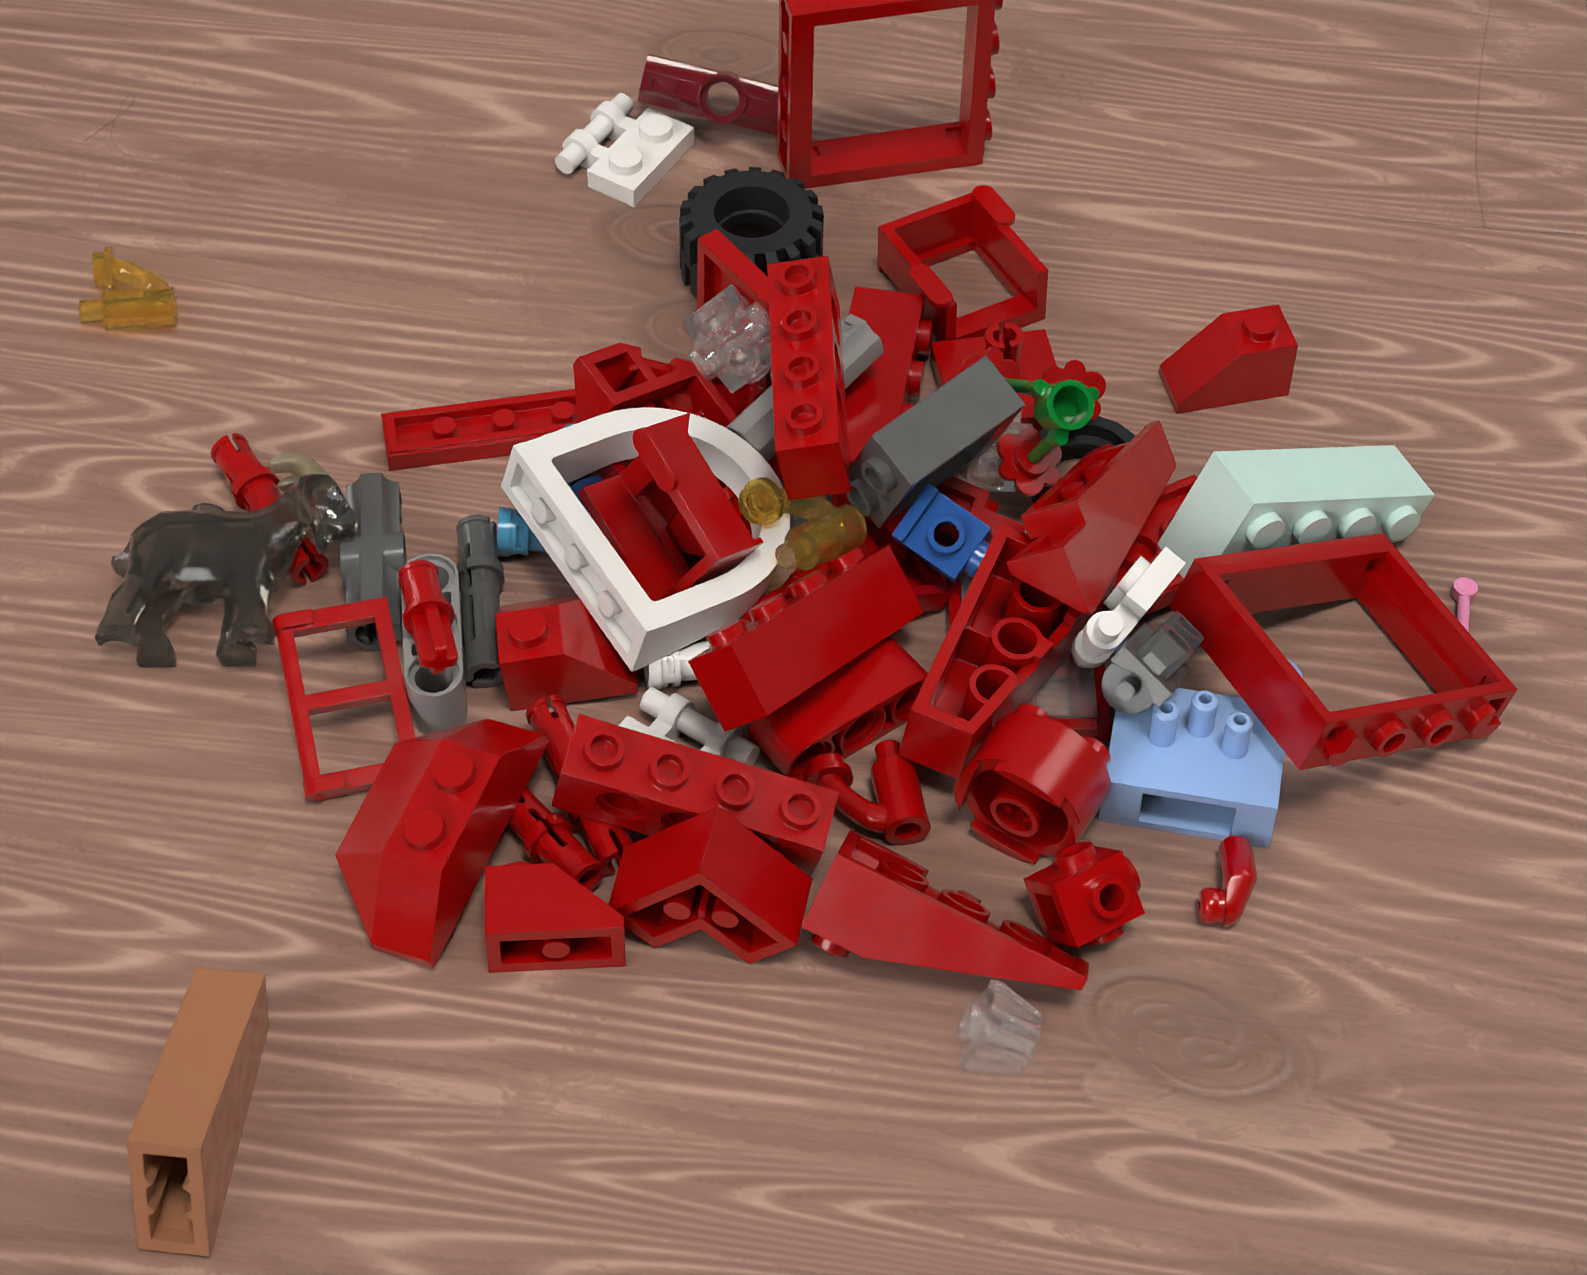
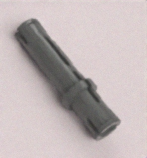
M478 514L464 517L456 526L460 555L459 563H457L456 567L459 574L463 605V635L466 655L465 678L467 682L472 681V686L492 688L504 682L499 666L495 613L500 608V588L503 586L505 579L504 567L497 559L496 523L494 521L490 522V517Z

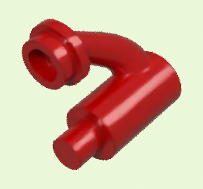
M888 739L879 742L875 746L874 750L877 761L871 766L870 775L877 803L865 799L850 787L854 780L852 769L845 763L842 756L834 753H825L812 758L807 763L804 781L838 791L836 807L856 824L874 832L884 833L887 841L896 845L916 843L925 838L930 832L931 826L915 762L898 755L900 749L898 741Z

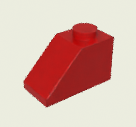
M1279 304L1222 313L1163 361L1159 366L1158 373L1176 414L1289 395L1298 344Z
M516 861L507 865L484 866L485 942L489 973L626 967L624 916L554 863L533 864L526 861Z

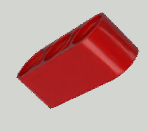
M885 638L770 715L753 721L749 729L750 739L760 747V750L783 775L804 781L807 763L812 758L825 753H834L845 759L905 724L928 672L895 639Z

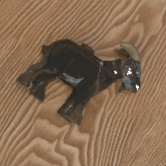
M301 453L279 454L270 460L269 468L275 473L287 472L293 475L287 476L278 483V489L285 492L271 505L254 512L225 511L214 504L201 503L193 506L191 510L162 511L136 527L131 533L130 541L124 551L112 557L111 565L113 570L124 580L110 596L104 616L96 629L95 640L99 646L109 641H120L138 647L136 661L141 668L176 667V652L166 636L167 624L183 603L196 606L225 603L224 618L216 656L225 667H255L258 659L255 643L259 645H275L273 624L267 617V604L282 585L305 534L315 539L317 552L324 553L333 541L354 538L359 532L358 518L338 484L314 459Z

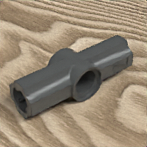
M382 473L360 474L357 481L346 486V535H340V566L343 590L346 591L345 604L387 597L395 639L398 641L402 639L401 588L398 583V573L407 564L404 531H401L402 497L398 482L385 478ZM375 623L346 628L349 643L357 644L365 651H380Z

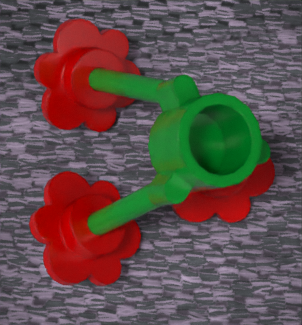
M989 347L983 352V355H967L962 361L961 372L986 355L1016 393L1031 395L1035 399L1033 407L1035 418L1048 431L1047 437L1043 439L1040 438L1039 432L1032 427L1024 428L1018 435L1014 433L1003 435L996 445L998 456L1003 460L998 466L999 475L1005 481H1014L1017 491L1026 497H1033L1039 494L1043 486H1053L1060 478L1056 465L1062 458L1060 446L1068 442L1069 431L1082 428L1089 420L1097 418L1101 412V405L1098 399L1106 391L1104 377L1095 371L1086 372V368L1081 361L1070 360L1065 364L1064 369L1057 366L1046 368L1038 380H1021V371L1018 363L1014 360L1004 359L1003 352L998 348Z

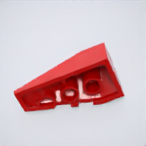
M852 830L849 831L801 926L813 933L811 940L817 946L831 954L844 958L848 957L850 952L867 959L1082 990L1088 979L1089 963L1021 923L1005 919L999 927L988 920L991 913L980 904L981 900L964 890L955 892L942 889L939 892L929 886V881L926 879L929 872L928 869Z

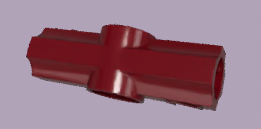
M648 54L639 88L638 102L703 117L716 124H732L777 136L778 85L742 77L732 71H717ZM720 82L728 83L737 90L739 103L734 110L721 112L711 105L709 90L714 84Z

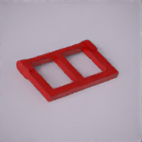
M387 597L311 610V608L282 613L273 617V630L279 647L304 780L303 789L306 801H323L344 797L350 793L370 790L384 763L320 774L309 716L391 701L399 742L415 738ZM375 623L386 680L305 695L295 637Z

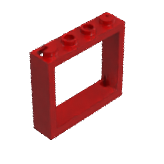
M779 0L777 155L782 171L785 173V178L791 179L796 177L805 183V189L983 164L984 142L992 139V121L987 104L988 99L994 98L996 94V82L991 66V55L999 53V33L994 21L995 10L1002 9L1003 0ZM967 7L958 122L812 141L814 27Z
M1383 533L1195 558L1169 605L1173 612H1180L1203 635L1205 639L1200 643V646L1299 771L1326 765L1339 766L1348 761L1374 756L1388 757L1396 752L1422 747L1435 748L1443 743L1464 739L1484 738L1501 725L1499 718L1518 690ZM1358 598L1437 693L1330 712L1250 613Z

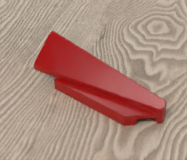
M1160 420L1145 425L1130 442L1116 446L1105 444L1088 452L1021 515L1030 540L1037 539L1006 562L1011 575L1082 613L1093 614L1176 468L1175 458Z

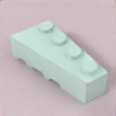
M1395 445L1214 451L1157 544L1161 550L1166 546L1186 562L1179 571V574L1184 579L1195 558L1383 533L1391 543L1405 540L1407 536L1416 530L1420 524L1421 515L1435 494Z

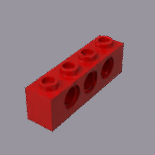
M821 256L767 264L775 453L788 501L851 492L840 305L829 257Z
M578 714L551 806L649 836L719 806L811 877L825 849L839 792Z

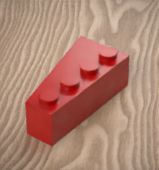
M1000 523L911 707L898 755L958 779L994 724L1002 717L1014 713L1019 705L1027 704L1072 653V642L1077 634L1083 630L1087 621L1095 613L1106 610L1107 606L1103 603L1112 593L1119 570L1093 614L1082 613L1011 575L1006 562L1037 538L1030 540L1028 534Z

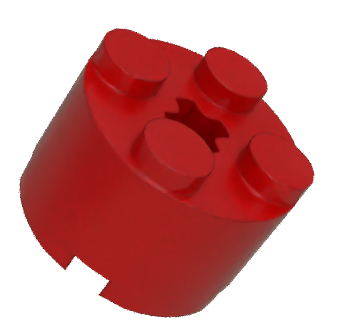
M1025 703L1019 705L1014 713L1002 717L994 724L958 778L954 788V798L959 810L966 803L969 810L975 816L970 827L982 840L999 852L1016 860L1036 864L1041 855L1054 856L1059 850L1080 841L1109 794L1110 776L1107 766L1111 761V756L1108 749L1097 739L1080 736L1066 725L1051 719L1040 707Z

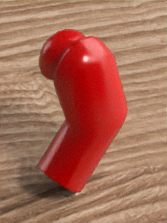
M1238 835L1225 838L1218 848L1223 873L1222 889L1205 887L1199 892L1198 917L1206 924L1219 922L1224 928L1238 922L1243 915L1256 884L1257 872L1251 843L1245 837Z

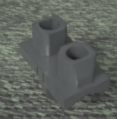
M1178 611L1174 612L1155 632L1144 623L1110 659L1112 663L1104 672L1101 683L1104 698L1111 707L1127 714L1141 713L1153 703L1159 707L1172 695L1189 673L1191 668L1185 661L1194 653V649L1205 638Z

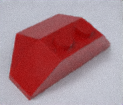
M484 719L394 743L335 854L370 943L375 950L433 969L435 968L484 871V866L487 865L549 743L546 735L492 719Z

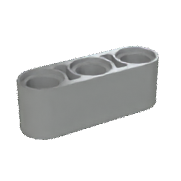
M432 553L416 556L407 563L416 560H427L434 563L438 568V578L443 597L449 601L454 610L455 619L451 629L458 652V661L455 666L445 668L444 674L434 675L430 672V668L422 667L419 662L413 635L409 634L404 628L402 619L406 693L413 726L425 735L463 725L468 712L459 574L456 564L450 558ZM401 589L402 615H403L404 610H405V608H406V605H405V601H404V597H403V593H402V589Z

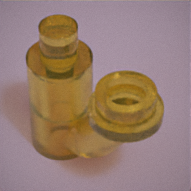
M105 247L104 252H93L92 268L95 286L107 287V290H102L101 299L79 300L81 324L103 323L105 331L177 327L178 308L174 286L170 287L162 277L142 266L116 258L113 247ZM120 281L135 288L117 289V282Z
M758 477L749 481L739 495L740 511L745 519L753 524H772L778 521L783 513L809 520L790 529L785 536L784 543L776 548V560L784 569H791L796 566L802 570H810L850 548L861 545L866 539L867 526L865 519L851 505L844 504L836 507L821 497L788 501L786 490L779 488L772 480L766 477Z

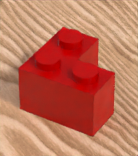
M716 806L624 847L608 905L624 916V927L653 948L698 930H703L747 964H752L797 946L812 878L790 862L782 853L773 849L743 826L734 816Z

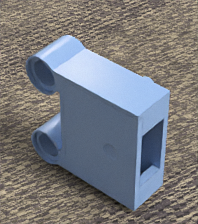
M1130 637L1124 639L1121 642V644L1117 647L1115 654L1128 641ZM1287 659L1302 677V673L1297 665ZM1176 688L1172 695L1159 707L1153 703L1143 712L1135 714L1122 713L1115 709L1109 747L1111 761L1107 766L1110 776V791L1100 807L1098 821L1221 841L1229 836L1238 835L1248 839L1251 846L1269 848L1278 810L1285 752L1241 696L1234 697L1215 694L1206 690L1196 691Z

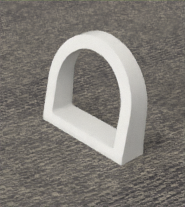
M642 407L612 411L541 437L513 445L501 484L505 494L631 672L641 669L706 637L713 631L737 620L745 614L768 588L782 558L789 537L790 512L788 501L777 475L768 462L757 450L737 434L706 418L690 414L688 427L690 437L713 474L734 492L744 506L750 521L753 539L761 537L764 543L751 555L747 556L737 567L719 577L659 601H653L648 597L568 486V483L607 465L636 458L639 454L632 441L634 431L686 414V412L678 410Z

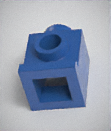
M928 483L894 530L892 537L897 544L956 584L963 573L974 578L989 547V543L986 541L992 534L991 527ZM945 524L953 525L959 531L957 542L949 547L939 545L934 538L936 530Z

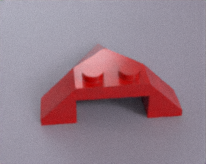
M621 342L580 356L573 363L577 423L612 411L648 407L690 412V414L706 418L726 428L766 391L759 388L758 379L674 357L669 364L642 357L640 347ZM775 454L768 461V464L781 482L782 475ZM635 458L607 465L596 470L602 480L620 475ZM717 478L752 535L750 521L744 506L734 492ZM655 482L644 494L679 552L704 557L706 555L669 493L661 490Z

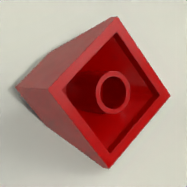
M577 594L502 605L495 613L499 666L511 711L527 709L533 702L542 697L546 705L551 706L549 695L561 696L565 703L638 693L636 671L631 672Z

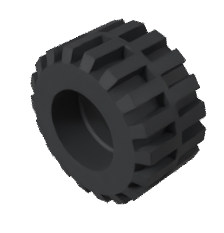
M749 167V171H738L737 168L724 170L723 176L719 177L713 174L703 179V186H694L688 192V200H684L681 204L679 218L681 277L685 285L691 286V294L696 299L698 238L715 229H718L767 277V264L823 256V207L818 205V197L813 190H805V183L796 177L791 179L785 178L784 172L774 169L771 172L761 171V167Z

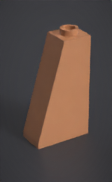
M201 967L195 968L127 1139L138 1249L207 1257L211 1255L269 1029L265 974Z

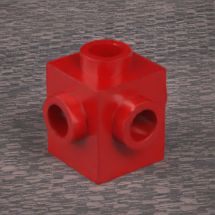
M1091 841L1078 842L1059 850L1054 855L1056 863L1023 879L1044 936L1054 943L1075 948L1086 943L1088 945L1103 944L1122 935L1125 932L1123 924L1145 914L1138 895V891L1141 888L1140 878L1132 862L1124 856L1121 850L1094 846Z

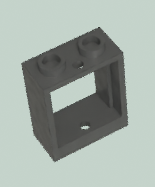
M985 355L870 437L850 466L851 492H846L849 502L858 513L865 517L869 516L878 529H880L912 506L928 483L937 488L986 453L1026 404Z

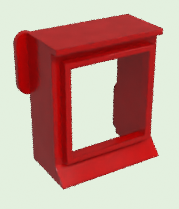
M988 185L976 186L969 194L878 226L877 270L880 273L885 272L901 292L919 294L925 297L923 318L933 321V330L937 334L939 341L985 336L987 328L997 323L1000 329L999 334H1003L1004 323H1013L1022 328L1044 320L1046 316L1048 269L1010 227L1015 223V212L992 187ZM974 250L1014 297L957 318V303L953 299L952 292L929 266Z
M690 412L635 430L632 441L639 455L620 475L583 487L577 493L594 522L645 593L653 601H659L729 572L764 543L761 537L753 539L693 439L688 433ZM655 482L661 490L669 493L706 554L691 570L644 494Z

